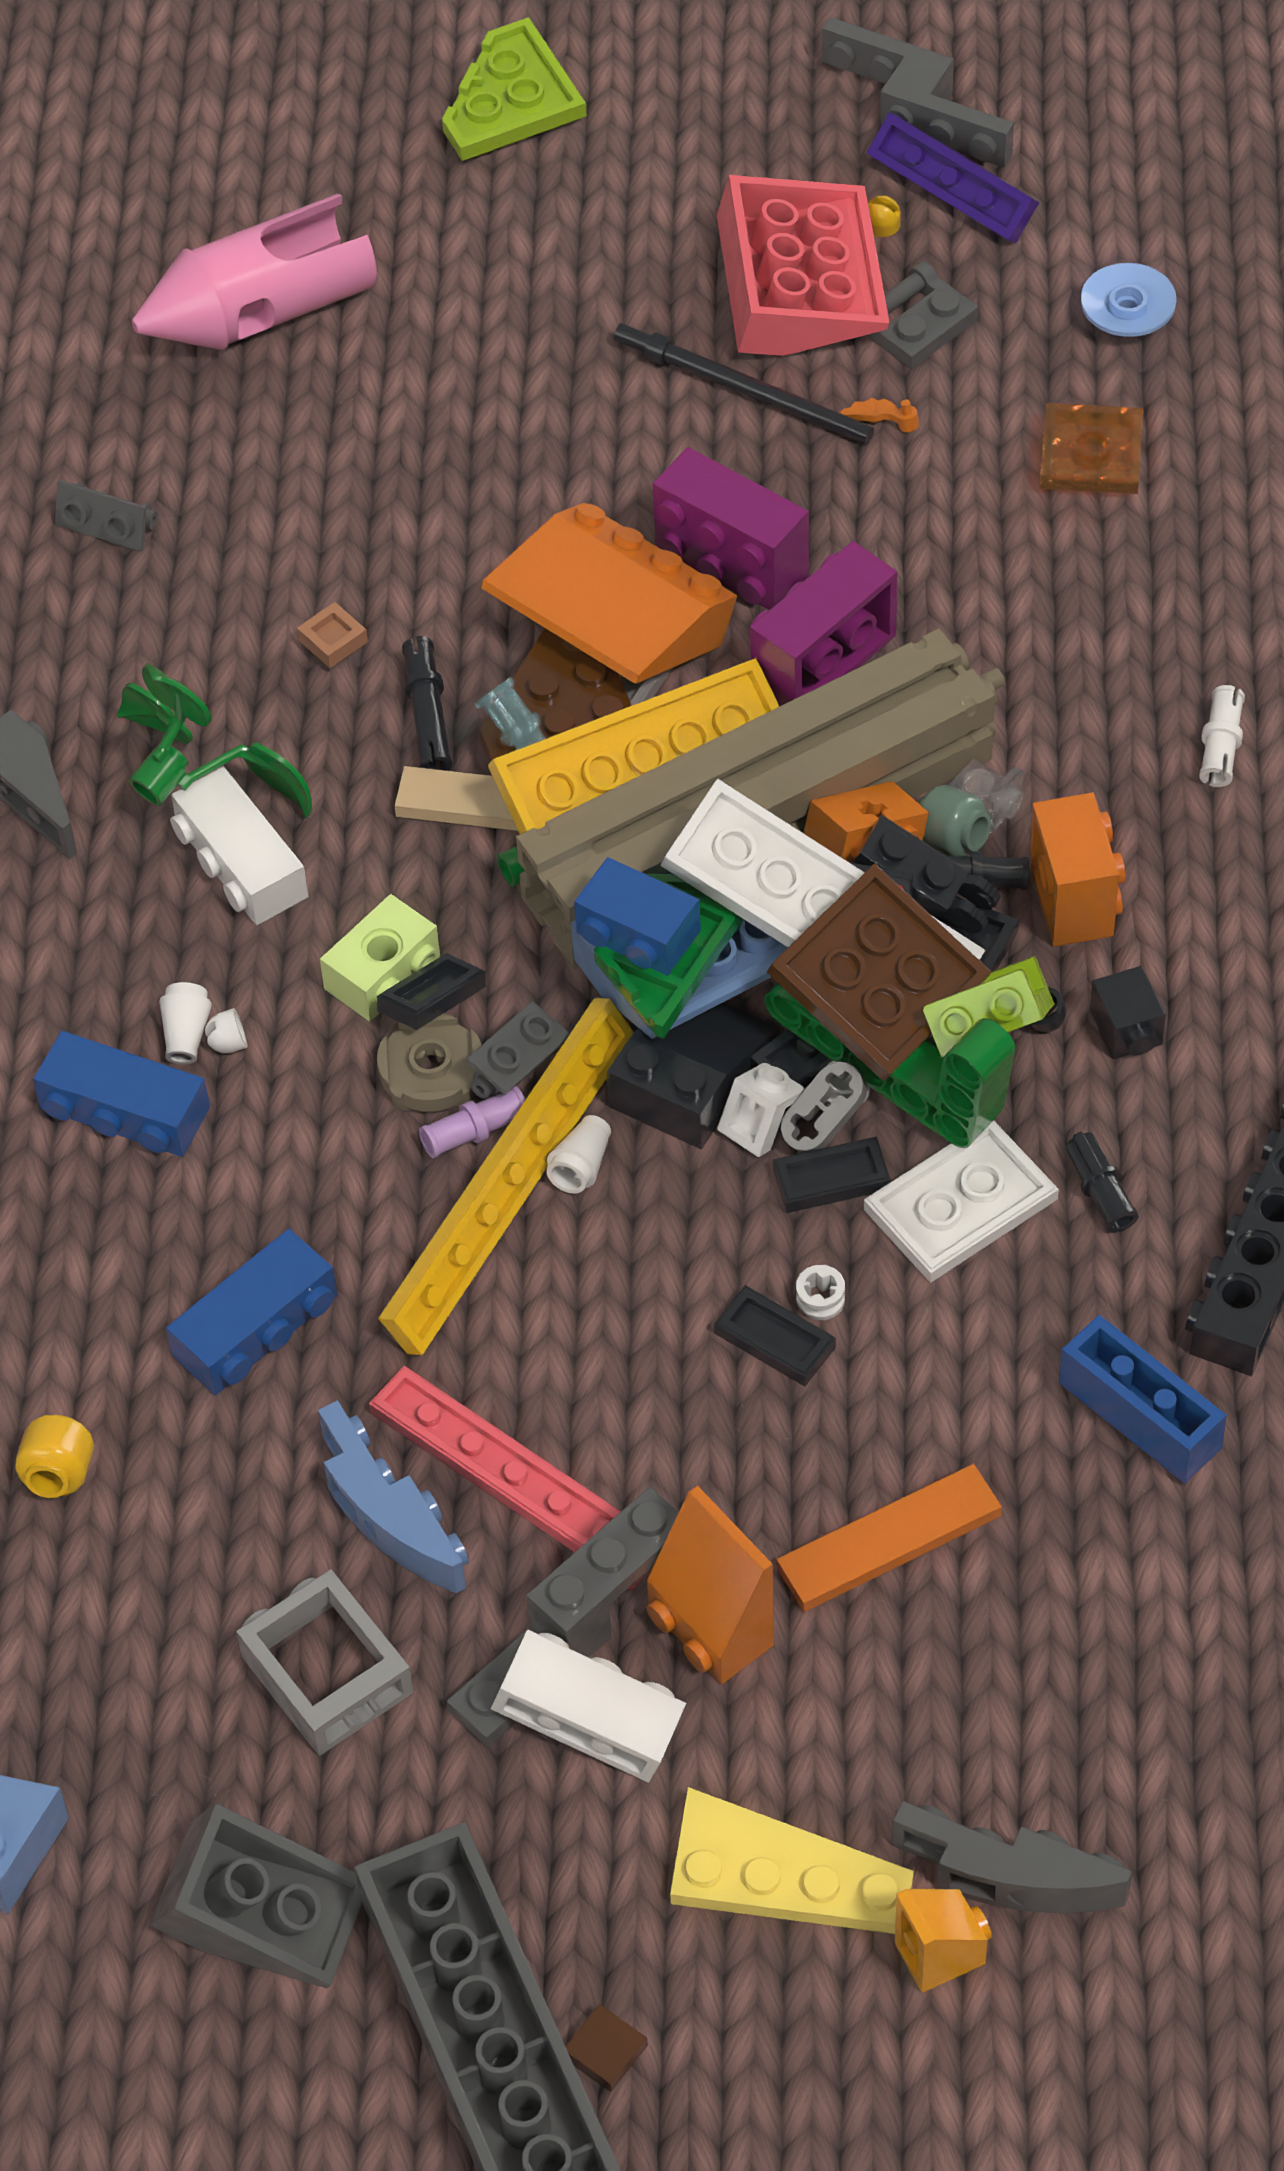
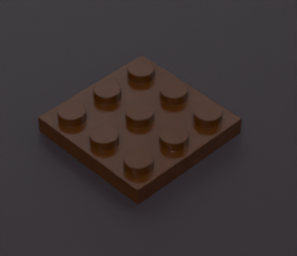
M874 863L770 965L767 973L885 1082L932 1035L923 1011L924 1007L927 1004L984 983L992 971Z

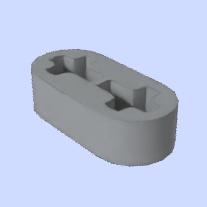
M835 1062L828 1064L818 1073L786 1111L782 1119L781 1132L789 1146L804 1153L825 1148L862 1105L867 1096V1083L861 1072L846 1062ZM851 1075L853 1078L848 1085L853 1090L852 1095L848 1099L839 1095L828 1107L824 1105L835 1091L830 1085L831 1080L835 1076L844 1080ZM822 1109L824 1112L814 1124L815 1129L819 1131L817 1137L812 1140L804 1136L800 1141H797L796 1137L800 1133L799 1128L795 1125L797 1120L802 1117L809 1121Z

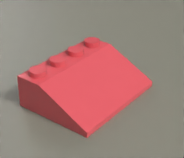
M729 175L717 212V221L738 353L785 356L888 329L889 317L865 186Z

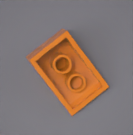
M697 1485L688 1492L647 1579L648 1605L646 1610L659 1630L665 1634L672 1631L684 1644L683 1651L695 1669L701 1673H705L708 1670L722 1685L774 1646L773 1564Z

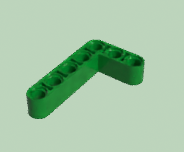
M779 983L764 997L768 1011L781 1025L831 1060L846 1062L857 1068L865 1077L868 1086L957 1147L968 1148L1004 1109L1015 1056V1044L1009 1033L998 1023L990 1019H979L944 1057H941L937 1047L926 1040L884 1082Z

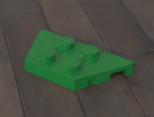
M646 874L699 899L700 933L668 976L652 968H641L632 963L626 956L605 946H596L594 948V961L654 1034L664 1039L743 921V918L679 877H675L672 874Z

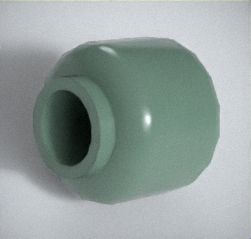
M940 785L932 788L924 797L917 801L929 812L923 842L941 854L947 856H969L971 851L979 850L986 842L990 833L991 820L981 798L947 785Z

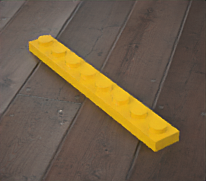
M610 998L593 999L378 1319L407 1354H424L547 1169L548 1155L573 1130L607 1079L608 1069L634 1033Z

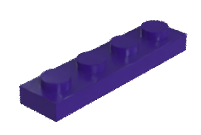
M890 112L866 152L1014 243H1017L1039 204V201Z

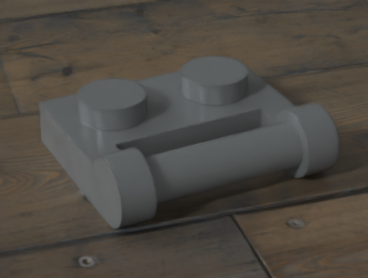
M920 261L909 269L908 277L884 294L888 314L919 291L925 297L889 323L887 330L866 335L910 369H913L978 320L979 307L937 277L933 267L925 261Z

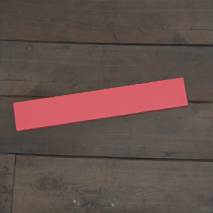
M403 1366L369 1403L372 1415L573 1552H576L621 1512L406 1366ZM647 1572L643 1576H641L634 1584H632L628 1589L632 1591L634 1587L640 1582V1580L647 1574Z

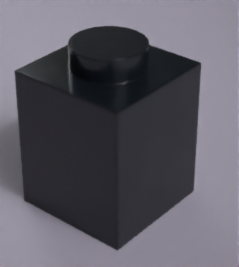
M1142 966L1092 980L1090 1012L1113 1059L1130 1054L1142 1055L1151 1051L1154 1047L1163 1044L1166 1014Z

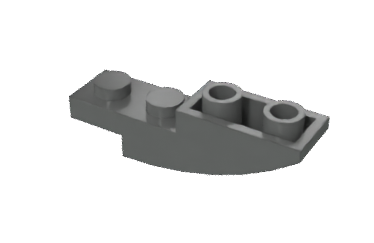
M902 1801L893 1820L892 1846L938 1864L937 1888L959 1889L964 1898L1029 1912L1079 1913L1123 1907L1129 1898L1132 1871L1125 1869L1117 1859L1107 1854L1098 1852L1089 1854L1071 1847L1064 1838L1051 1831L1038 1830L1035 1832L1021 1826L1013 1846L1006 1844L998 1834L981 1827L970 1829L950 1821L944 1812L929 1805L916 1807Z

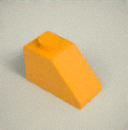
M906 1889L896 1894L895 1944L921 1993L986 1964L987 1940L992 1938L989 1924L982 1910L977 1905L969 1907L959 1889Z

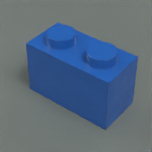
M609 857L605 859L574 901L577 934L594 946H605L626 956L632 963L641 968H652L667 976L701 931L698 898Z

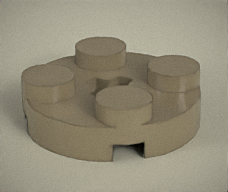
M443 1013L418 1030L399 1022V1030L392 1033L388 1040L387 1036H385L381 1041L377 1052L379 1078L383 1088L391 1096L392 1103L397 1108L405 1111L434 1112L454 1106L460 1107L461 1104L472 1101L475 1097L471 1084L474 1081L476 1070L466 1062V1059L481 1046L478 1035L472 1029L470 1033L466 1028L458 1025L457 1018ZM436 1055L437 1062L442 1063L433 1069H425L417 1065L425 1063V1056Z

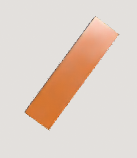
M973 1463L777 1558L776 1567L802 1611L806 1612L1001 1517L1002 1506Z

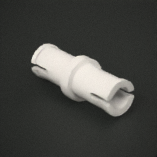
M1231 685L1218 686L1213 690L1209 723L1205 724L1202 730V742L1205 745L1199 777L1203 783H1206L1209 780L1210 772H1212L1209 784L1212 787H1224L1232 782L1235 750L1242 744L1243 731L1239 724L1245 694L1241 689H1238L1235 694V700H1233L1235 686Z

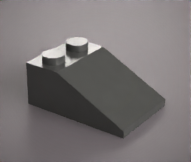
M215 1803L191 1820L149 1926L200 1951L328 1988L333 1982L362 1900L355 1872Z

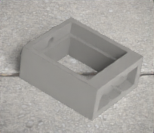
M332 1569L318 1578L312 1577L302 1581L293 1589L289 1597L271 1609L265 1608L255 1612L245 1621L243 1627L236 1631L242 1658L318 1756H321L414 1693L410 1667ZM334 1607L378 1663L312 1706L269 1649Z

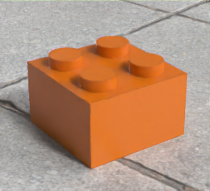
M1094 792L1034 802L1032 804L1029 868L1053 947L1113 937L1115 916L1123 912L1122 897L1118 884H1123L1126 881L1124 862L1120 852L1112 853L1110 842L1113 841V831L1110 816L1107 811H1099Z

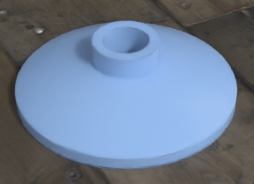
M1118 263L1096 271L1087 279L1081 292V307L1087 319L1097 328L1107 333L1125 337L1142 336L1157 331L1172 318L1176 308V292L1169 279L1156 269L1137 263Z

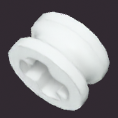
M814 1265L800 1273L796 1281V1304L800 1312L813 1320H828L839 1314L845 1304V1281L841 1273L827 1265ZM817 1286L822 1292L830 1289V1297L824 1299L820 1294L811 1296V1288Z

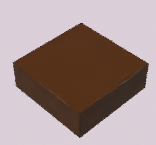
M599 2004L565 2047L574 2066L612 2092L647 2048L648 2041L646 2036Z

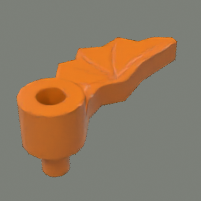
M870 398L866 401H854L851 407L844 408L839 412L858 421L876 423L882 420H891L898 423L899 429L903 432H913L919 427L917 409L911 406L910 401L907 399L901 401V408L899 409L887 399L877 400Z

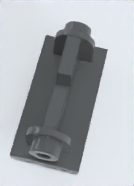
M63 480L57 481L55 525L140 552L143 551L145 530H153L158 521V512L152 510L150 504L142 503L139 505L88 489L86 484L81 482L72 484Z
M531 1001L466 1059V1062L476 1070L474 1081L471 1084L472 1090L478 1097L483 1099L488 1096L498 1095L501 1092L507 1095L566 1041L570 1033L536 1003Z

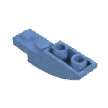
M338 1400L319 1409L318 1414L322 1436L334 1456L323 1462L328 1490L347 1517L376 1547L405 1569L432 1584L454 1593L466 1589L463 1566L469 1563L467 1553L455 1533L447 1536L440 1526L439 1522L442 1521V1514L430 1491L426 1490L420 1493L410 1475L395 1482L386 1461L382 1457L374 1460L368 1451L367 1446L371 1445L361 1420L357 1415L348 1418Z

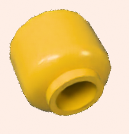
M44 1415L33 1420L24 1431L16 1457L15 1469L19 1479L33 1493L45 1498H57L76 1492L85 1482L93 1456L94 1441L91 1433L80 1422L63 1415Z

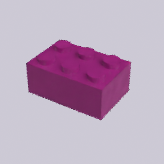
M689 447L654 481L655 546L679 555L682 562L700 573L717 578L722 585L737 592L749 603L759 604L768 610L784 599L794 584L800 581L804 582L809 576L808 510Z
M851 541L838 553L830 554L816 572L804 582L800 581L794 584L784 599L769 611L761 612L750 626V660L757 659L779 707L859 668L896 636L898 571L854 541Z

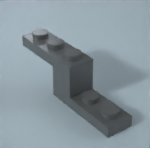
M832 17L828 19L822 28V62L885 83L880 92L881 126L890 112L954 151L1003 168L1006 167L1013 154L1014 122L948 100L953 93V58Z
M648 1487L526 1595L530 1625L528 1630L536 1634L549 1633L565 1641L569 1649L589 1658L612 1637L609 1605L654 1566L679 1511L653 1488ZM526 1631L447 1700L448 1712L487 1748L517 1722L491 1710V1707Z

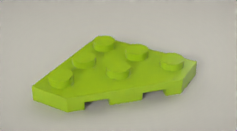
M527 17L487 32L481 43L482 51L476 63L471 62L458 87L459 95L452 107L448 106L442 118L443 133L461 161L586 117V102L530 18Z

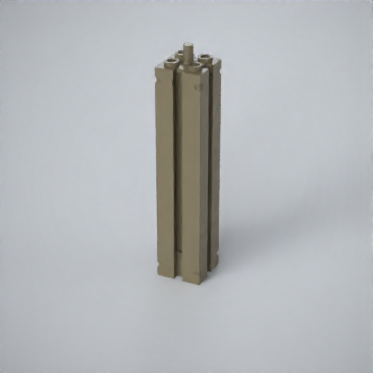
M940 628L922 636L921 641L918 643L910 642L545 822V826L540 829L532 828L516 836L518 862L525 870V872L519 874L521 898L541 926L547 925L552 931L554 944L574 970L579 965L574 960L571 922L575 921L574 901L607 857L644 874L669 873L670 871L660 866L664 857L717 778L803 834L810 801L813 799L893 781L914 799L932 788L963 774L966 768L970 766L977 767L992 759L993 736L996 734L993 722L995 704L997 703L995 690L1005 686L1004 676L998 668H994L980 676L973 668L969 670V661L963 648L957 643L952 644Z

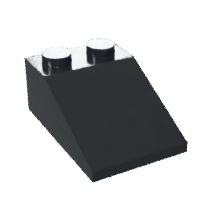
M721 1003L670 1029L664 1039L658 1036L651 1039L638 1028L607 1071L609 1108L702 1150L720 1122L735 1078L751 1070V1056L775 1039L779 1034V1028L725 1003Z

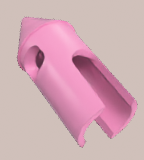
M335 194L193 250L183 249L132 319V326L138 334L216 350H225L230 343L374 287L377 280V269L369 237L365 235L340 244L341 238L336 224L335 210L337 206L342 204V195Z

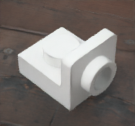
M762 1063L735 1078L717 1130L757 1157H760L771 1150L785 1109L792 1105L805 1089L790 1079L788 1074L782 1069Z

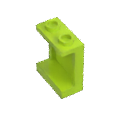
M1034 955L992 971L984 983L927 1004L923 1011L940 1055L944 1057L979 1019H990L1002 1026L1007 1032L1042 1020L1053 1007L1054 1002L1037 958Z

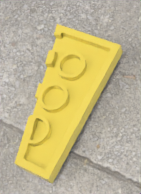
M688 1787L670 1898L673 1905L895 1934L896 1894L906 1889H912L914 1871Z

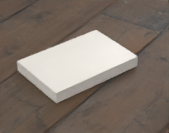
M993 1121L968 1148H960L949 1144L864 1199V1211L931 1283L1058 1200L1059 1189L1002 1128Z

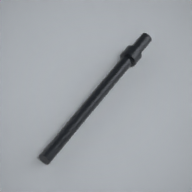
M620 323L615 330V341L643 352L645 358L662 366L670 363L867 445L873 436L874 427L676 346L674 339L658 332L650 335L623 323Z

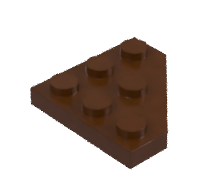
M544 628L480 728L481 742L491 762L497 757L632 705L617 672Z

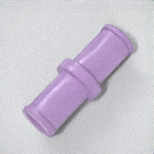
M516 1086L507 1095L500 1093L479 1103H474L473 1101L465 1102L460 1105L458 1112L432 1124L420 1127L419 1135L421 1142L431 1158H436L441 1153L472 1140L475 1143L483 1142L488 1139L490 1132L506 1126L512 1121L524 1103L525 1098Z

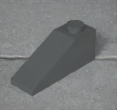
M11 709L0 717V799L70 859L77 854L69 816L47 749L48 739L38 724L31 720L29 722L24 721Z

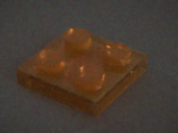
M1046 403L1040 489L1138 494L1143 408Z

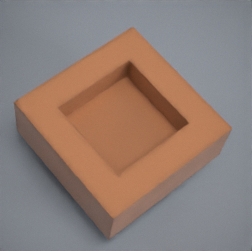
M333 602L297 627L298 640L329 668H332L368 643L367 629L336 602Z

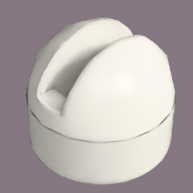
M235 1008L218 1013L207 1023L205 1034L208 1037V1045L213 1050L225 1054L248 1047L245 1032Z

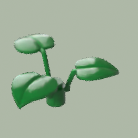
M146 663L142 668V677L149 691L131 682L127 683L123 688L122 701L117 717L155 728L165 733L158 747L154 748L129 778V783L133 789L148 802L161 806L176 786L186 791L199 778L235 758H243L247 766L257 777L294 801L302 809L305 819L312 812V798L302 775L285 758L257 742H253L249 748L242 744L186 774L185 768L189 764L188 760L171 745L174 739L185 744H189L193 740L192 733L184 725L186 717L202 727L207 726L212 719L208 707L188 687L168 677L155 666Z

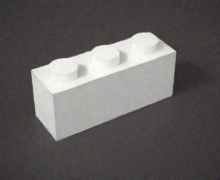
M224 766L193 782L186 791L180 789L171 794L175 816L171 817L170 821L175 834L184 845L191 843L194 846L203 870L210 878L217 876L224 884L223 889L229 903L237 912L244 910L257 926L309 897L303 864Z
M527 1629L491 1710L649 1783L661 1763L686 1703L674 1698V1694L660 1684L654 1682L642 1683L622 1674L621 1669L609 1660L599 1657L590 1659L569 1649L568 1644L555 1635L549 1633L536 1634Z

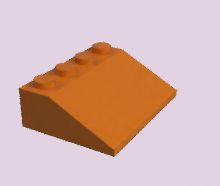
M586 503L554 514L484 578L481 589L635 684L721 647L738 596L721 586V582L717 578L696 571L683 563L679 555L658 548L645 540L639 531L630 527H623L605 516L606 514L601 508Z

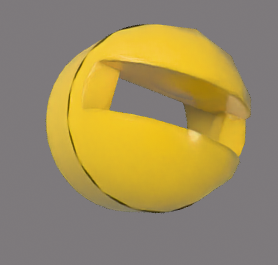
M876 196L872 198L868 203L874 236L888 237L895 234L901 226L899 205L889 196Z

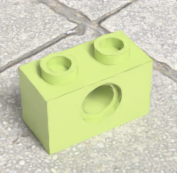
M390 894L320 958L324 989L370 1022L379 1014L377 1012V996L440 957L437 926Z

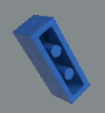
M62 1030L33 1078L40 1109L50 1116L64 1121L72 1119L92 1126L97 1132L106 1136L114 1137L119 1135L131 1139L156 1153L166 1151L183 1157L210 1109L205 1078Z
M288 1228L166 1327L172 1356L216 1396L228 1385H235L242 1381L250 1372L252 1365L269 1351H276L282 1348L290 1340L293 1332L311 1317L316 1318L327 1311L334 1298L338 1296L333 1267Z
M1101 1315L1094 1318L1062 1348L1059 1384L1184 1484L1222 1449L1227 1415Z

